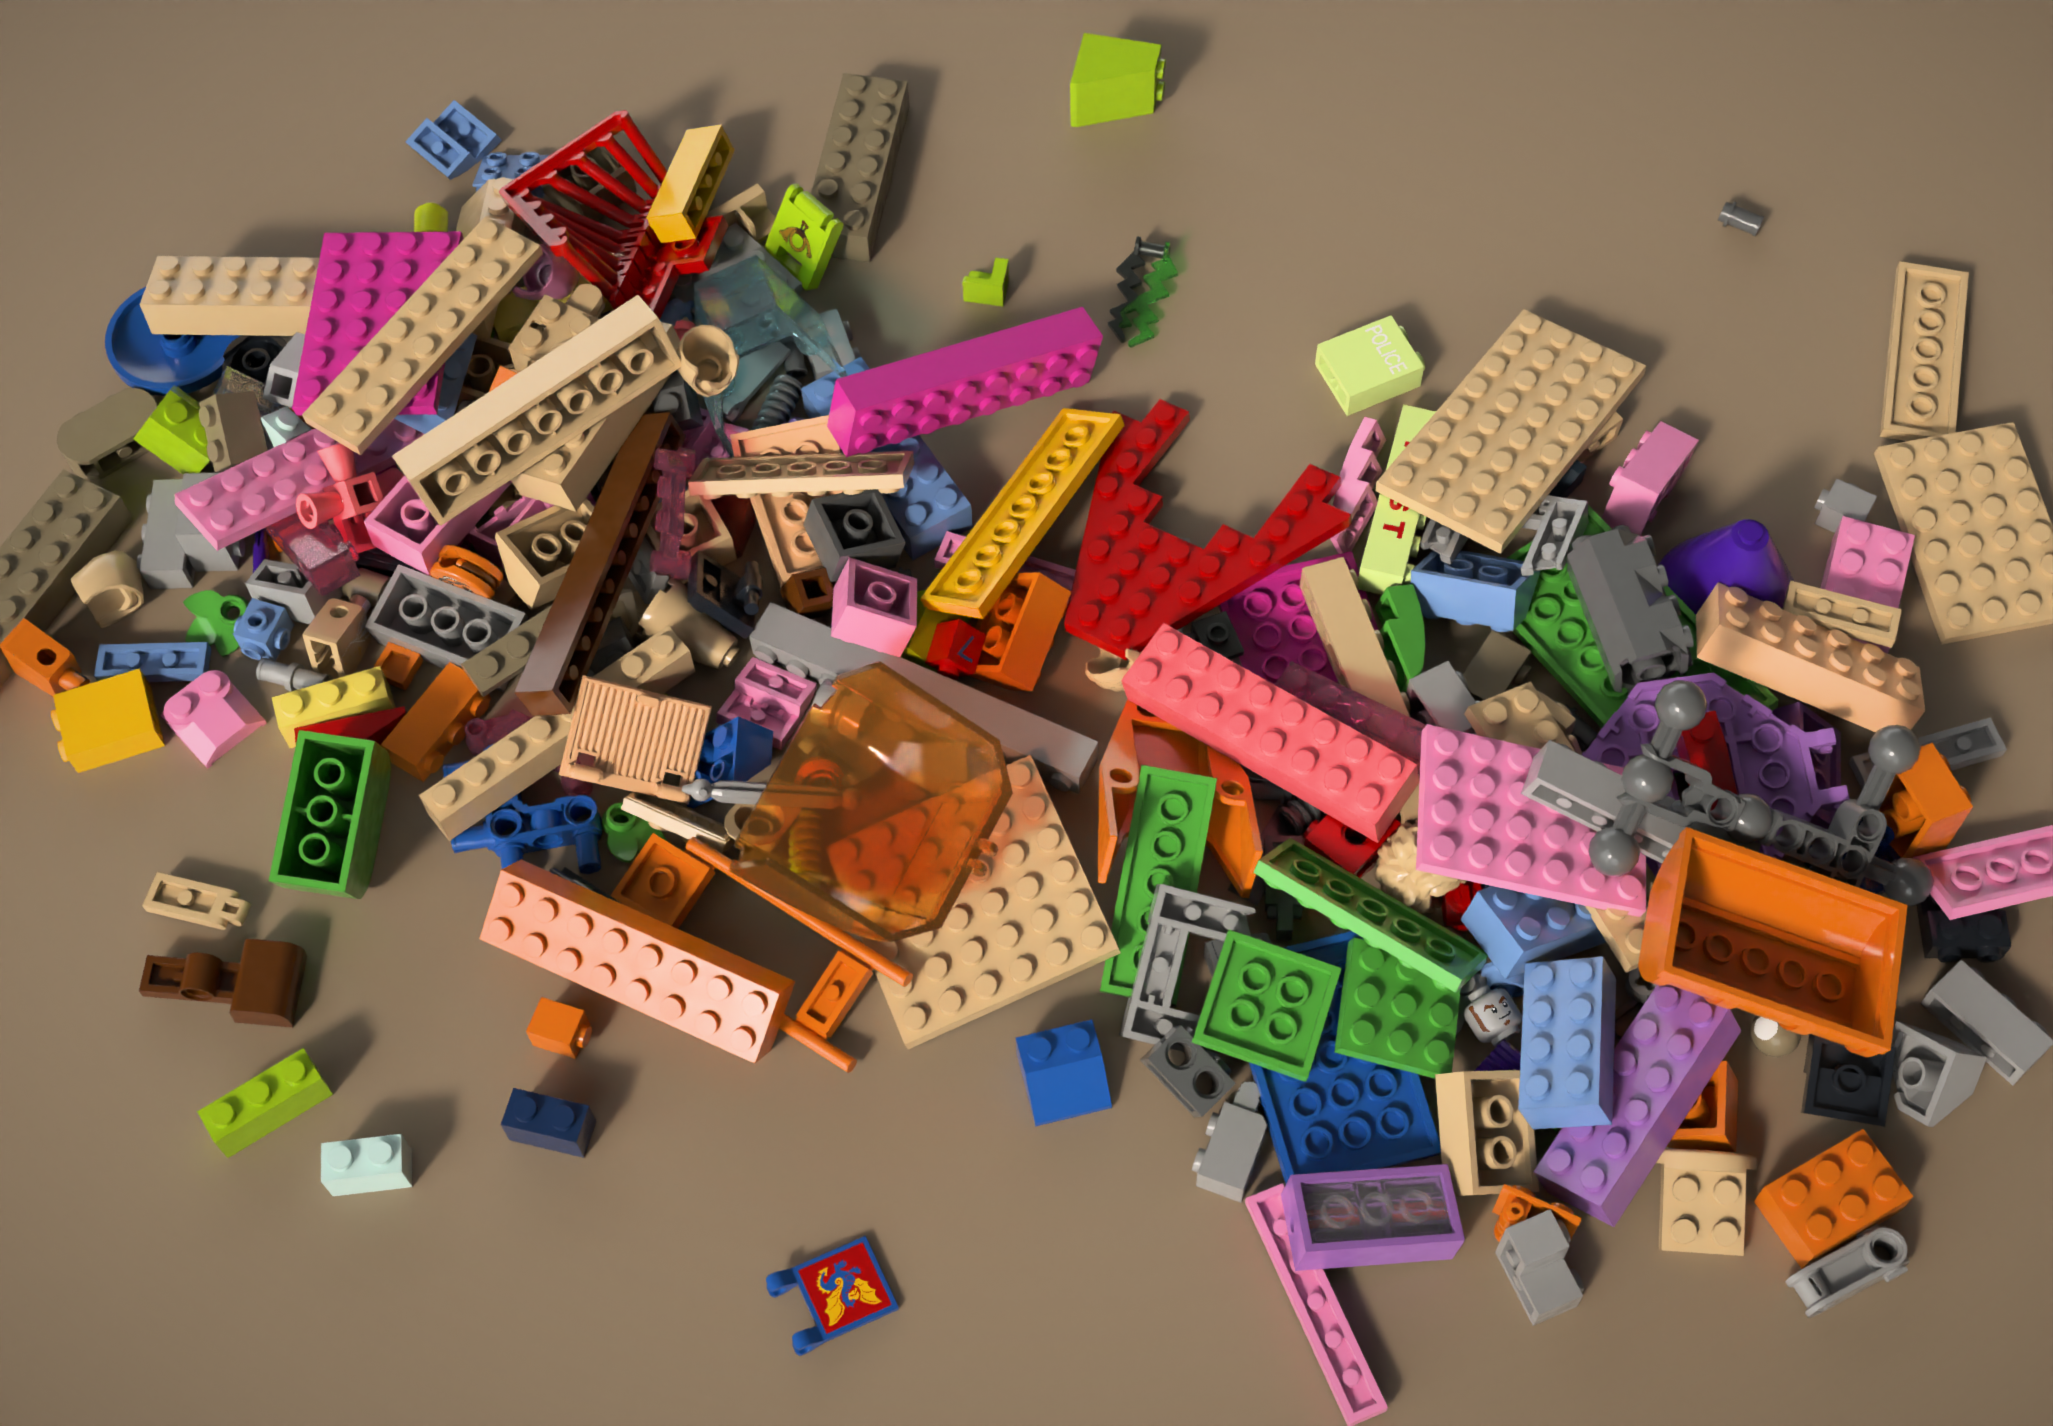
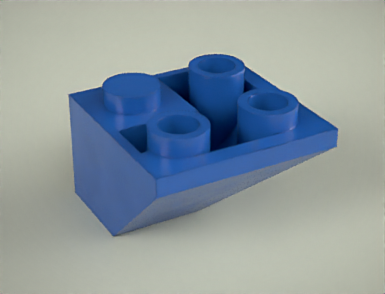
M738 716L707 732L698 768L695 772V780L706 779L711 784L720 780L748 781L771 765L773 731ZM691 796L687 807L696 808L713 798L710 797L706 801H697Z

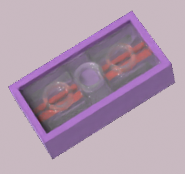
M1448 1164L1290 1175L1281 1193L1295 1271L1453 1259L1465 1241Z

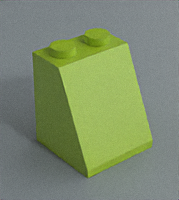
M1084 33L1070 82L1071 126L1081 127L1153 114L1157 100L1162 101L1165 92V81L1160 80L1164 78L1166 59H1161V44Z
M174 385L133 440L181 474L200 473L210 461L207 455L208 441L205 427L202 426L199 419V402Z

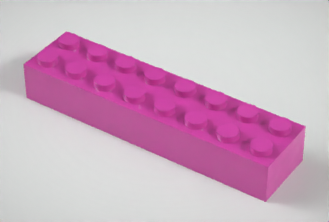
M1082 306L838 378L835 381L827 427L845 456L849 457L859 453H868L875 448L891 443L897 444L907 438L920 434H929L936 429L949 425H959L975 417L991 415L1004 408L1020 406L1027 401L1043 396L1049 397L1059 391L1072 387L1078 388L1090 381L1103 335Z

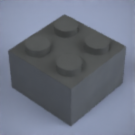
M878 489L864 490V492L854 495L839 493L812 499L803 524L823 567H826L830 582L838 580L849 557L885 569L896 568L906 543Z

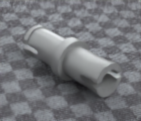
M262 658L256 669L258 680L282 685L291 692L333 680L331 675L307 670L302 664L294 662L288 665L272 661L268 658Z

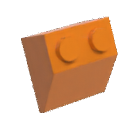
M1721 1061L1666 1147L1736 1153L1738 1079L1727 1061Z

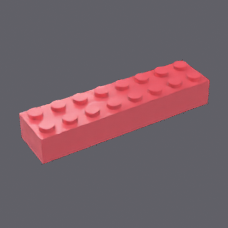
M1165 623L1161 625L1121 680L1129 701L1377 843L1419 784L1417 764Z

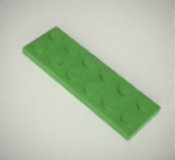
M1146 765L1141 766L1140 781L1137 787L1111 928L1112 935L1121 953L1105 960L1100 992L1130 998L1149 924L1147 921L1156 885L1164 884L1197 893L1217 778ZM1189 933L1171 1001L1172 1006H1177Z
M1289 838L1259 859L1253 873L1263 878L1270 887L1287 892L1297 898V901L1302 906L1319 911L1329 917L1334 925L1343 929H1349L1358 934L1371 947L1385 950L1395 956L1403 966L1417 969L1430 977L1437 986L1443 989L1452 990L1456 993L1484 967L1488 959V955L1484 950L1414 909L1407 907L1402 902L1292 838Z

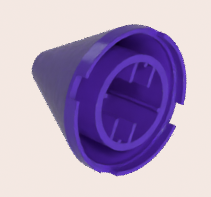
M1752 519L1740 520L1687 539L1672 548L1659 563V565L1662 564L1665 568L1668 587L1695 615L1718 582L1728 587H1738L1745 591L1747 595L1761 601H1771L1782 609L1787 587L1790 581H1794L1766 527Z

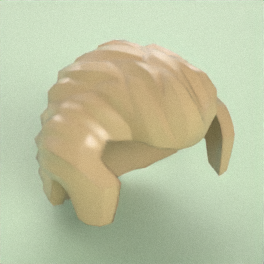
M1099 648V657L1089 659L1086 662L1085 674L1091 681L1103 689H1111L1115 692L1125 691L1121 680L1142 652L1139 653L1136 650L1126 648L1125 657L1128 658L1126 661Z

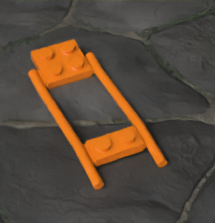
M652 833L610 896L625 906L678 929L715 875L714 870L717 868L841 947L842 950H838L795 1015L797 1016L796 1020L784 1013L779 1029L847 1073L851 1072L856 1066L857 1060L828 1042V1037L831 1039L871 978L873 969L878 970L903 987H906L911 982L913 974L698 838L691 837L686 843V849L683 852Z

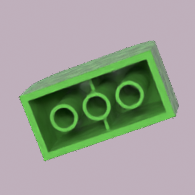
M299 730L269 876L270 882L282 888L354 899H361L364 896L373 873L390 785L391 763L387 750L371 740Z

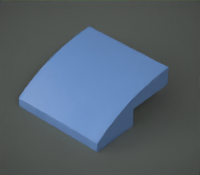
M453 100L434 122L426 118L405 142L451 180L481 161L483 156L488 155L502 140L474 115Z

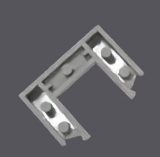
M1549 495L1544 499L1522 527L1537 530L1521 567L1522 576L1534 575V571L1556 568L1558 571L1564 568L1567 563V555L1573 550L1572 543L1578 537L1583 536L1589 523L1587 501ZM1430 519L1420 540V545L1424 550L1430 548L1439 553L1443 562L1452 564L1468 540V537Z
M1157 884L1147 921L1149 924L1119 1036L1156 1045L1173 1027L1181 1025L1186 1029L1189 1026L1195 1031L1200 1015L1170 1008L1188 933L1224 941L1230 929L1251 937L1246 915L1256 913L1255 908L1164 884ZM1177 1043L1170 1047V1049L1185 1052L1182 1046ZM1202 1046L1212 1058L1215 1055L1220 1058L1212 1049Z

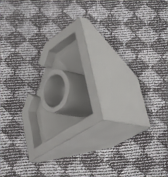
M1896 1021L1891 1047H1896L1892 1074L1898 1091L1894 1094L1898 1110L1928 1127H1934L1973 1094L1987 1057L1952 1039L1902 1021Z

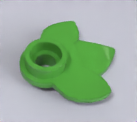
M205 590L195 593L183 601L186 608L197 617L188 629L185 638L186 642H208L209 646L215 644L217 651L222 657L233 653L240 647L233 635L234 625L238 617L230 619L228 618V612L233 608L240 609L239 617L243 616L249 605V602L244 597L239 595L223 597L215 591Z
M615 803L604 812L602 827L608 834L607 847L617 859L631 863L637 853H640L652 833L666 840L662 832L652 828L648 821L621 810L623 803Z

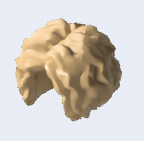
M1416 819L1414 824L1408 822L1402 824L1396 833L1387 838V842L1383 843L1382 848L1378 849L1379 858L1377 859L1375 880L1380 882L1381 887L1379 890L1402 902L1407 907L1414 909L1420 914L1423 912L1434 913L1435 908L1440 909L1442 907V898L1439 896H1443L1447 892L1456 889L1460 883L1465 884L1466 880L1416 870L1418 819Z

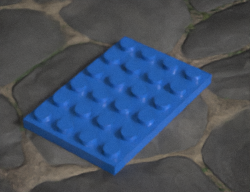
M1352 931L1284 947L1293 952L1341 968L1306 1082L1249 1063L1254 1081L1260 1093L1261 1105L1285 1185L1290 1175L1391 1168L1441 1154L1440 1140L1418 1074L1334 1053L1348 942L1354 937L1364 940L1363 937Z

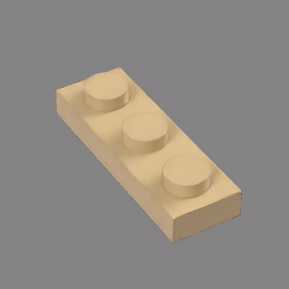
M1790 581L1787 587L1782 608L1797 616H1807L1816 624L1830 630H1840L1848 637L1892 648L1896 640L1902 609Z

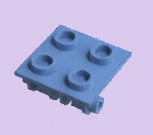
M494 152L484 155L473 181V187H476L477 192L489 179L502 177L515 179L549 155H539L536 152H525L521 155H506L502 152ZM542 185L532 190L531 194L544 198L545 194Z

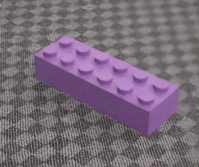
M1668 984L1664 986L1656 985L1614 1049L1612 1125L1564 1127L1560 1130L1533 1171L1547 1193L1615 1227L1740 1034L1741 1029L1731 1009L1710 1004L1703 996Z

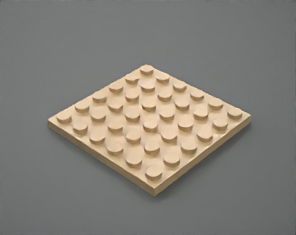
M1031 755L825 847L863 943L913 974L911 982L906 987H903L874 969L907 1049H911L1121 953Z

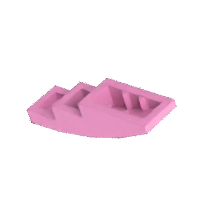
M1364 417L1349 447L1339 475L1341 477V486L1334 497L1333 506L1350 513L1352 516V524L1330 538L1338 554L1352 551L1376 509L1378 502L1372 489L1382 473L1376 458L1385 444L1386 438L1377 420Z

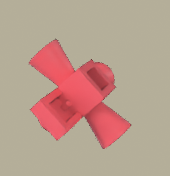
M340 443L317 451L335 484L324 487V492L303 493L298 495L296 510L300 521L308 529H313L333 518L346 557L377 548L372 544L364 520L404 475L399 469L392 467L377 476L375 472H371L357 477L353 450Z

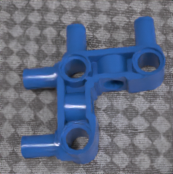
M470 760L443 764L444 777ZM521 791L486 816V821H483V825L469 827L453 838L451 845L454 853L487 847L488 850H492L500 857L501 869L521 859L523 860V855L526 853L575 845L579 872L581 874H593L601 870L598 841L602 836V819L595 801L588 796L557 798L553 803L528 807L527 804H523ZM590 815L587 821L576 822L579 817ZM516 828L512 834L502 835L505 830Z

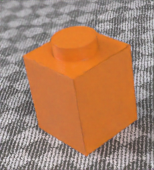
M541 997L526 1033L533 1046L576 1059L580 1048H585L589 1043L592 1026H590L591 1024L584 1010Z

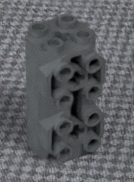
M1625 525L1616 526L1610 531L1593 536L1584 535L1578 537L1572 543L1573 550L1567 555V571L1614 691L1622 693V688H1626L1628 693H1630L1637 683L1669 679L1677 671L1681 677L1688 671V667L1693 665L1689 648L1694 646L1693 638L1688 625L1682 626L1678 618L1681 616V610L1677 597L1675 595L1666 597L1663 587L1668 586V578L1662 564L1656 565L1653 556H1656V550L1652 537L1650 535L1641 537L1638 534L1631 533L1629 527Z

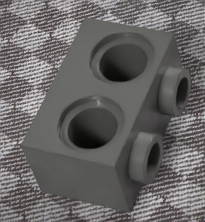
M1181 1025L1176 1026L1154 1045L1140 1061L1193 1117H1203L1236 1083L1229 1076L1232 1073L1231 1069L1221 1058L1216 1055L1212 1058L1202 1046L1192 1043L1195 1031L1188 1026L1184 1029ZM1174 1043L1182 1046L1185 1051V1059L1179 1066L1173 1064L1168 1055L1169 1049ZM1201 1072L1207 1073L1212 1080V1088L1206 1095L1199 1092L1196 1087V1079Z

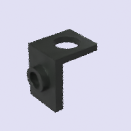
M1226 611L1192 622L1191 632H1195L1199 643L1229 660L1244 655V649Z

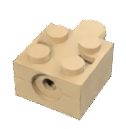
M580 284L566 303L545 294L508 347L515 370H524L600 320L599 317L605 309V303L599 288L591 284Z

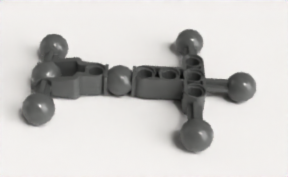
M1676 680L1664 685L1657 694L1655 709L1660 723L1651 743L1640 744L1643 754L1630 759L1623 768L1621 781L1625 793L1617 796L1622 806L1613 826L1598 831L1591 839L1588 850L1593 866L1603 875L1622 876L1631 872L1638 863L1640 848L1634 836L1645 812H1648L1681 827L1690 826L1694 821L1723 828L1728 836L1735 841L1745 843L1757 841L1764 846H1771L1781 853L1811 864L1810 871L1858 888L1863 878H1868L1882 884L1884 892L1889 899L1908 906H1915L1925 901L1931 893L1934 880L1930 869L1919 859L1901 857L1893 862H1888L1874 856L1887 827L1886 818L1879 809L1895 775L1912 769L1919 759L1921 747L1917 736L1905 726L1887 725L1877 730L1871 738L1868 748L1874 766L1858 800L1850 799L1843 802L1838 807L1829 828L1825 829L1780 810L1770 808L1767 802L1758 795L1744 793L1737 795L1729 790H1723L1712 784V776L1708 771L1688 760L1672 755L1682 731L1699 725L1705 717L1708 705L1705 695L1699 686L1690 681ZM1671 768L1685 773V781L1690 785L1682 792V801L1675 800L1671 806H1665L1657 803V801L1664 799L1672 789L1674 777ZM1718 799L1716 807L1710 811L1711 805ZM1863 817V821L1860 825H1858L1860 819ZM1783 826L1781 833L1776 836L1779 828ZM1815 839L1813 846L1809 848L1810 843ZM1847 852L1846 857L1842 860L1843 855Z

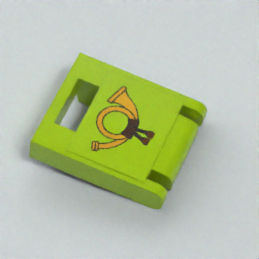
M798 183L790 185L785 193L764 249L796 277L807 291L819 287L844 223L838 218L832 220L834 213L808 191H803V188ZM787 253L791 254L797 261H799L802 264V266L799 265Z

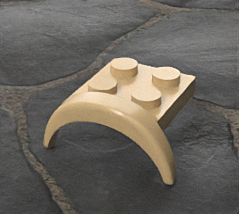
M1665 1148L1656 1162L1661 1163L1659 1250L1744 1256L1746 1169L1757 1170V1158L1753 1155L1735 1152Z

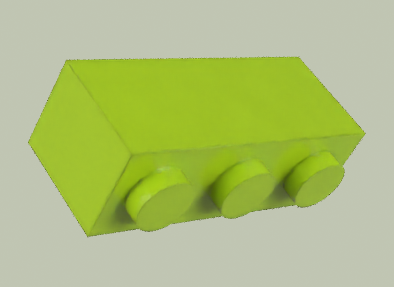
M302 1048L198 1110L197 1113L214 1143L229 1158L329 1098L333 1093L311 1057Z

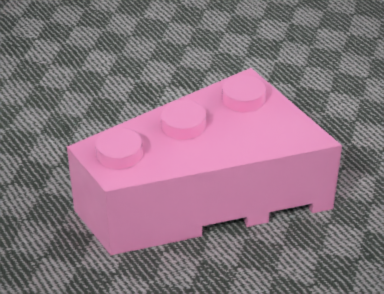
M1660 421L1653 432L1647 430L1642 436L1637 449L1633 448L1630 451L1623 467L1619 466L1612 476L1609 485L1614 487L1602 519L1611 528L1625 525L1629 527L1631 533L1642 537L1647 522H1652L1658 512L1655 509L1664 497L1667 498L1687 468L1699 440Z

